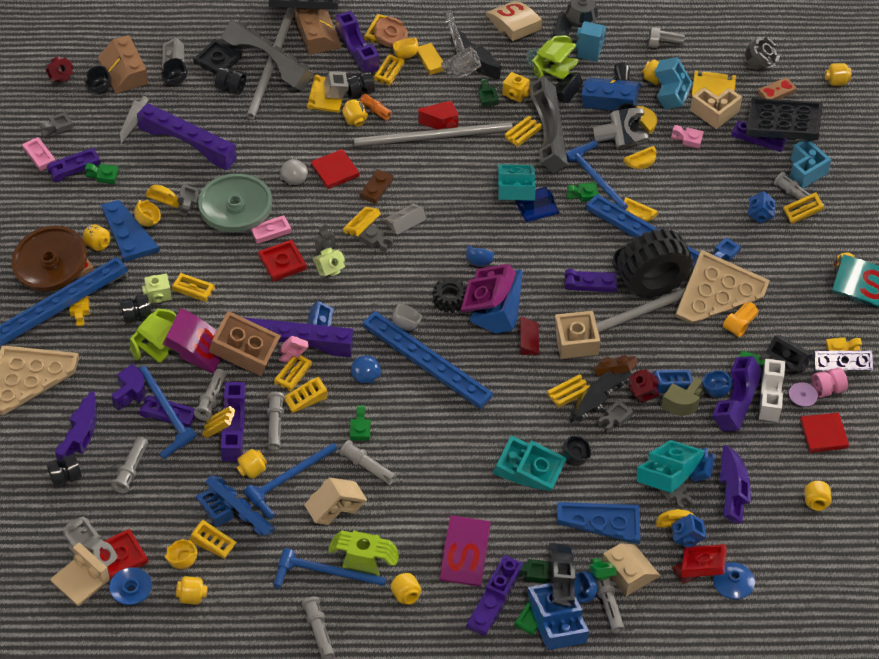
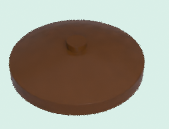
M57 225L42 227L29 233L19 242L12 256V269L18 281L26 288L39 292L54 291L70 284L80 275L87 261V249L81 236L68 227Z

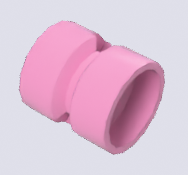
M841 367L812 375V385L817 390L819 398L830 396L832 392L834 394L846 392L848 389L847 377Z

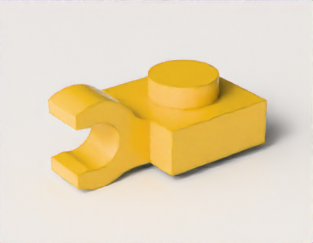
M89 296L69 306L70 316H75L76 326H84V315H90Z
M846 338L826 339L827 351H861L860 346H862L860 338L851 339L849 342H846Z

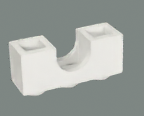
M765 359L761 381L759 420L779 421L782 410L783 393L781 390L785 361Z

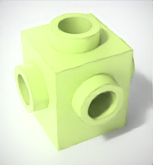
M327 248L321 251V255L313 258L320 276L337 275L341 272L340 269L345 267L344 256L339 250Z
M167 273L144 278L145 285L142 286L143 294H147L149 304L172 300Z

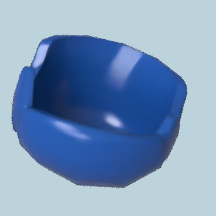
M470 245L467 246L466 258L474 266L485 267L492 263L494 251L491 252L484 248L474 249Z
M360 356L352 363L351 375L357 382L373 383L377 377H381V366L372 356Z
M715 370L706 373L705 378L701 379L703 380L702 386L706 394L711 397H723L732 387V379L724 371Z
M588 571L575 573L577 577L574 582V592L579 604L591 602L598 590L596 578Z

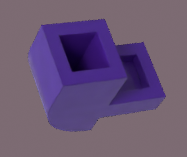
M131 364L117 374L118 383L121 388L111 395L113 406L118 411L128 406L133 400L140 404L146 395L144 376L136 366Z

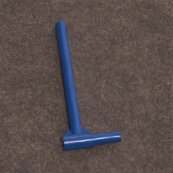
M596 140L566 152L568 162L576 161L619 207L624 210L628 208V205L583 158L585 152L598 146Z
M141 366L139 370L142 372L144 379L178 432L175 442L160 452V455L166 459L177 449L184 447L197 437V434L191 427L184 428L147 367Z
M334 443L328 445L260 488L253 485L247 486L244 489L245 495L256 507H259L269 520L272 519L275 513L264 502L265 494L336 451L337 446Z
M284 548L273 586L280 589L286 572L292 569L293 566L385 586L386 578L296 558L292 549Z

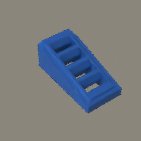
M654 370L652 373L658 379L659 384L656 386L659 394L666 393L672 383L687 389L693 381L689 370Z
M208 489L196 495V498L216 528L233 519V511L224 504V499L220 495L216 496L213 494L212 497L204 500V498L213 494ZM215 499L217 500L209 505L207 504Z

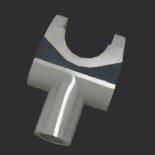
M628 108L611 112V124L593 127L595 140L602 142L615 139L617 149L634 147L649 140L648 134L634 133L630 130L631 123L644 115V109Z

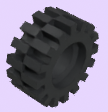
M449 277V280L442 278V282L440 280L437 281L433 289V303H435V307H439L440 311L445 309V313H448V310H451V313H455V309L460 311L466 293V285H463V281L458 282L457 278L452 280V277ZM452 292L455 293L457 296L453 298H447L443 296V294Z

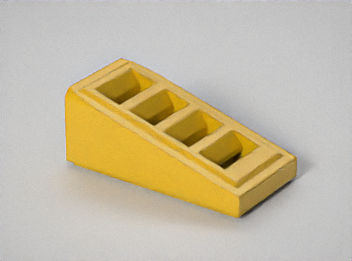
M318 376L285 395L284 401L290 411L294 413L327 399V389ZM292 399H296L298 403L295 405Z
M203 519L189 538L194 544L224 559L236 544V541ZM209 536L213 537L211 541L207 540ZM218 539L220 540V542L216 546L214 545V543ZM224 543L228 544L224 550L220 549Z

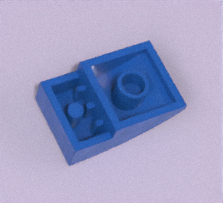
M552 583L528 587L527 591L532 612L547 650L587 643L589 629L581 617L583 610L576 597L574 606L554 605L552 602Z

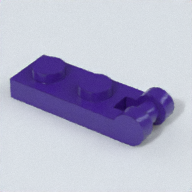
M90 148L51 162L47 165V169L52 174L51 177L54 182H60L64 177L85 170L87 163L97 166L101 164V161L95 149Z
M574 269L565 270V289L617 292V273L575 271Z
M147 395L144 400V406H141L138 412L139 415L144 418L151 417L172 424L157 398ZM168 401L185 428L191 427L196 417L194 415L195 408Z

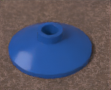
M729 562L725 563L724 575H713V584L717 592L722 596L732 600H739L751 594L754 589L755 579L752 572L746 566Z
M135 567L120 570L113 576L110 582L111 596L115 601L123 605H136L143 602L152 590V581L148 573Z

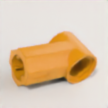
M745 302L735 314L731 313L726 318L723 328L737 337H741L745 333L748 324L758 315L759 310L752 302Z

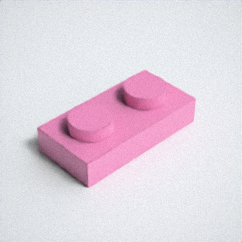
M39 137L22 144L23 150L39 171L47 169L49 163L56 161Z
M283 215L262 222L260 225L250 229V232L256 244L291 233V227Z

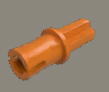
M367 94L360 98V101L371 110V113H376L385 121L391 117L392 111L381 105L380 101L374 100Z

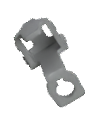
M80 517L74 519L65 526L63 533L70 543L69 549L71 552L74 553L73 547L80 542L87 550L93 551V555L106 567L117 559L118 556L113 547L102 539H97L99 534L90 525L87 518ZM82 523L87 528V532L84 534L77 528ZM101 547L110 553L107 561L100 559L99 549Z

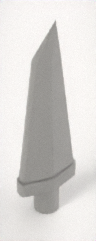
M143 96L140 102L133 101L120 131L121 144L138 124L137 113L149 101L146 96Z

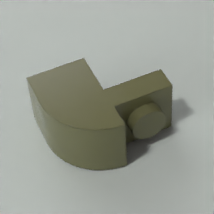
M695 377L687 390L672 383L663 396L661 408L678 416L694 413L698 409L700 396L703 392V389H701L703 380Z

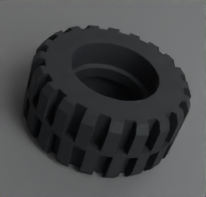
M655 229L649 233H642L640 237H635L631 243L628 242L625 245V249H622L618 257L617 268L628 291L641 298H654V296L659 297L666 292L673 291L672 289L678 288L683 281H686L688 274L692 271L693 257L680 234L668 229Z

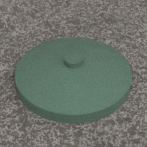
M247 174L224 175L212 180L202 189L198 199L199 212L202 219L217 230L225 232L250 230L260 225L269 216L272 210L271 191L263 181Z

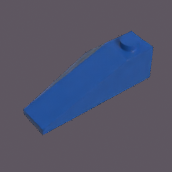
M522 269L515 270L514 281L504 300L496 307L474 310L470 318L472 323L494 333H507L514 329L518 319Z

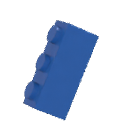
M588 78L584 82L581 94L583 108L616 110L624 103H631L636 106L641 82Z

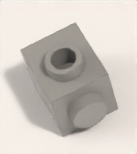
M329 71L324 81L326 98L343 99L345 92L349 88L346 72Z

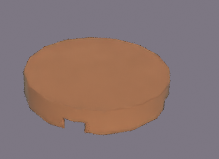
M393 17L379 19L374 27L375 38L387 47L393 48L394 42L407 39L408 31L405 29L404 24Z

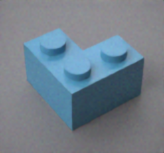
M583 22L582 28H578L577 38H579L575 50H578L577 58L598 61L605 40L606 26Z
M678 57L660 60L655 70L656 77L662 84L657 95L658 101L664 109L682 107L693 82Z
M804 139L793 146L790 160L794 164L792 165L790 179L796 180L803 189L828 174L832 159L814 143Z

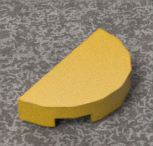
M636 106L644 109L640 125L648 134L652 133L657 125L655 113L649 108Z
M651 146L625 157L623 162L634 169L648 168L656 160V149L654 146Z
M152 185L146 192V197L175 208H178L180 202L177 201L178 197L164 186Z
M625 197L624 202L628 205L626 211L643 221L653 220L658 215L657 210Z
M679 509L664 512L658 516L656 527H672V524L680 520V518L694 514L687 510Z

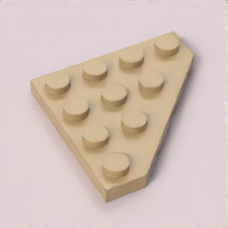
M701 250L675 317L693 324L741 307L745 302L749 303L760 300L764 297L770 280Z
M2 345L0 350V415H5L75 374L79 354Z

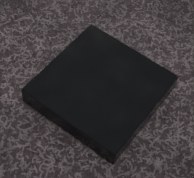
M214 39L193 61L194 64L216 75L221 66L231 69L242 58V53Z

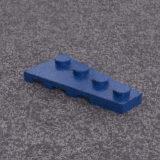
M120 200L101 205L124 262L160 252L159 246Z
M209 476L205 481L209 485L208 489L216 496H222L224 504L229 508H235L240 512L238 516L247 523L250 521L254 525L253 529L261 536L272 535L276 530L259 512H252V506L241 497L238 499L236 497L238 492L233 487L224 484L226 481L222 477Z
M557 503V524L640 544L639 505Z

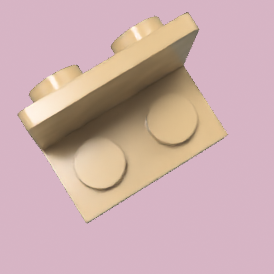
M79 542L73 547L74 560L51 578V582L77 606H80L110 581L107 567Z

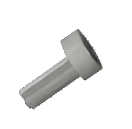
M651 26L648 47L657 49L659 40L683 44L685 35L660 31L659 27Z

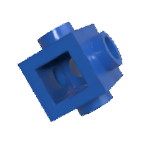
M765 191L750 197L749 216L759 224L774 218L775 200Z
M692 514L682 517L672 524L674 542L684 547H693L707 538L704 521Z

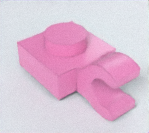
M674 125L671 138L683 140L682 145L699 149L704 131L688 127L685 131L681 126Z
M294 336L288 338L278 351V353L282 354L279 361L287 363L292 356L298 358L308 348V341Z

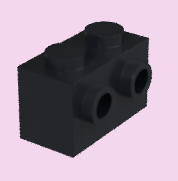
M775 335L766 350V353L771 355V359L785 361V364L788 365L787 368L796 373L805 371L814 355L782 335Z

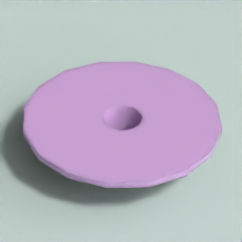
M802 382L796 383L790 388L789 397L795 404L806 407L813 405L817 401L818 393L812 385Z

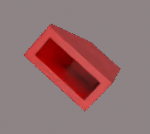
M451 100L418 109V122L420 124L437 130L458 127L459 115Z

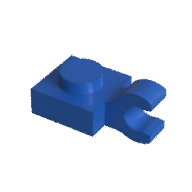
M726 237L715 247L714 256L730 261L740 252L741 246Z
M707 447L701 449L705 450L704 455L690 475V479L694 482L711 478L715 455L713 453L708 454Z

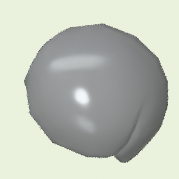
M296 159L284 162L279 172L280 180L286 181L288 185H299L305 182L308 176L306 165Z
M398 304L393 311L392 319L396 326L402 330L410 331L418 327L422 315L410 306Z

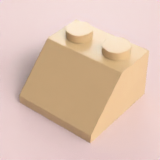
M593 311L555 315L560 359L599 354L600 338Z
M620 543L603 553L602 562H610L616 567L617 575L610 577L625 596L630 595L660 577V574L634 544Z

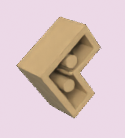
M704 87L692 96L690 111L717 129L740 111L742 97L730 88L716 96Z
M329 477L310 496V499L304 505L315 523L329 525L340 512L355 513L367 499L355 481Z

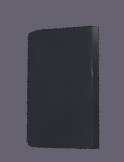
M562 11L559 13L552 38L554 36H569L571 23Z
M579 72L569 73L556 84L557 99L559 101L569 103L583 84Z

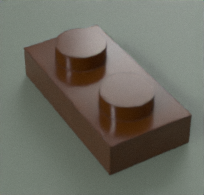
M377 169L360 192V198L377 204L392 183L393 175Z
M622 355L612 359L606 357L600 360V363L594 370L597 376L604 375L608 371L612 374L630 372L638 361L636 356L628 357L627 355Z

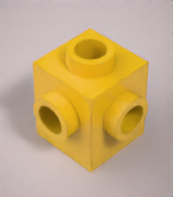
M511 72L503 82L502 95L521 103L524 97H528L530 93V79Z

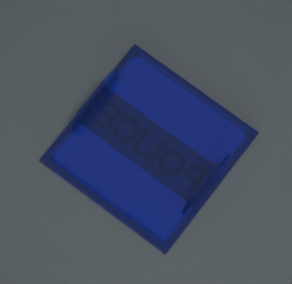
M547 187L535 190V200H515L526 223L560 214L554 197Z

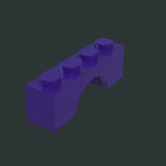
M352 11L335 15L336 31L362 72L370 71V73L379 70V54L373 44L367 45L360 32L358 20Z
M753 356L736 357L730 371L733 380L731 398L726 401H718L712 415L722 431H738L741 428L763 373Z
M225 382L224 409L231 406L235 409L231 425L222 431V461H238V457L243 455L246 388L245 382Z

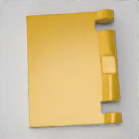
M695 70L692 96L704 87L716 96H719L728 88L735 91L736 75L732 76V80H728V74L702 71V76H698V71Z
M314 75L307 108L310 110L317 109L340 113L343 99L326 98L324 89L326 77Z

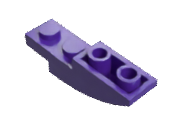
M90 391L88 396L82 399L77 411L72 413L70 417L72 429L67 432L65 440L55 450L56 458L59 461H62L63 457L75 452L83 454L86 450L97 422L98 411L94 391Z
M723 445L720 482L726 485L725 507L723 511L724 517L736 525L742 523L743 507L751 501L750 481L746 466L740 455L729 446Z
M506 555L503 556L486 586L485 593L467 622L466 628L486 637L492 624H495L515 585L523 566L522 562Z

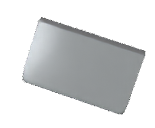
M178 38L163 44L162 69L164 62L172 58H179L184 62V44Z
M412 204L385 218L384 221L395 234H400L426 220V215L423 207Z

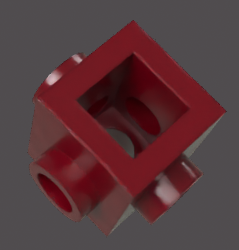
M61 56L50 59L52 63L44 66L50 82L56 80L63 82L70 79L69 75L73 74L72 70L74 69L72 62L67 60V57L61 59Z
M645 369L636 371L634 375L629 376L631 381L629 388L641 403L660 396L656 386L659 382L655 374H651Z

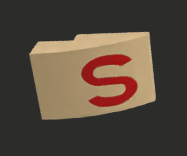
M512 1L486 12V16L501 34H507L512 41L539 31L542 27V19L538 14L519 1Z

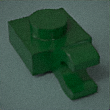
M487 78L480 79L481 85L480 89H478V97L481 106L498 105L499 98L495 87L489 86Z
M528 559L527 564L523 563L518 577L526 575V581L547 583L549 561Z

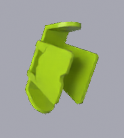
M565 35L554 36L540 48L537 56L532 60L534 73L538 78L543 77V72L559 79H564L570 73L569 70L576 66L579 62L578 59L567 58L576 47V44L572 43L570 37ZM550 61L554 62V65H552L550 68H546Z
M157 309L138 327L137 331L130 338V352L135 360L141 359L139 348L158 363H162L169 355L168 351L173 350L163 345L176 318V314L173 311ZM144 338L149 341L148 345L142 343Z
M343 530L338 532L333 537L328 549L330 553H334L337 550L347 552L342 568L379 576L380 573L375 558L384 559L390 566L396 565L398 562V550L390 540L381 539L379 535L361 533L353 530V533Z

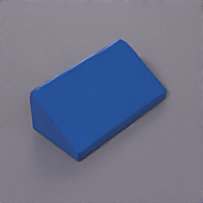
M316 301L310 308L307 324L330 326L334 308Z

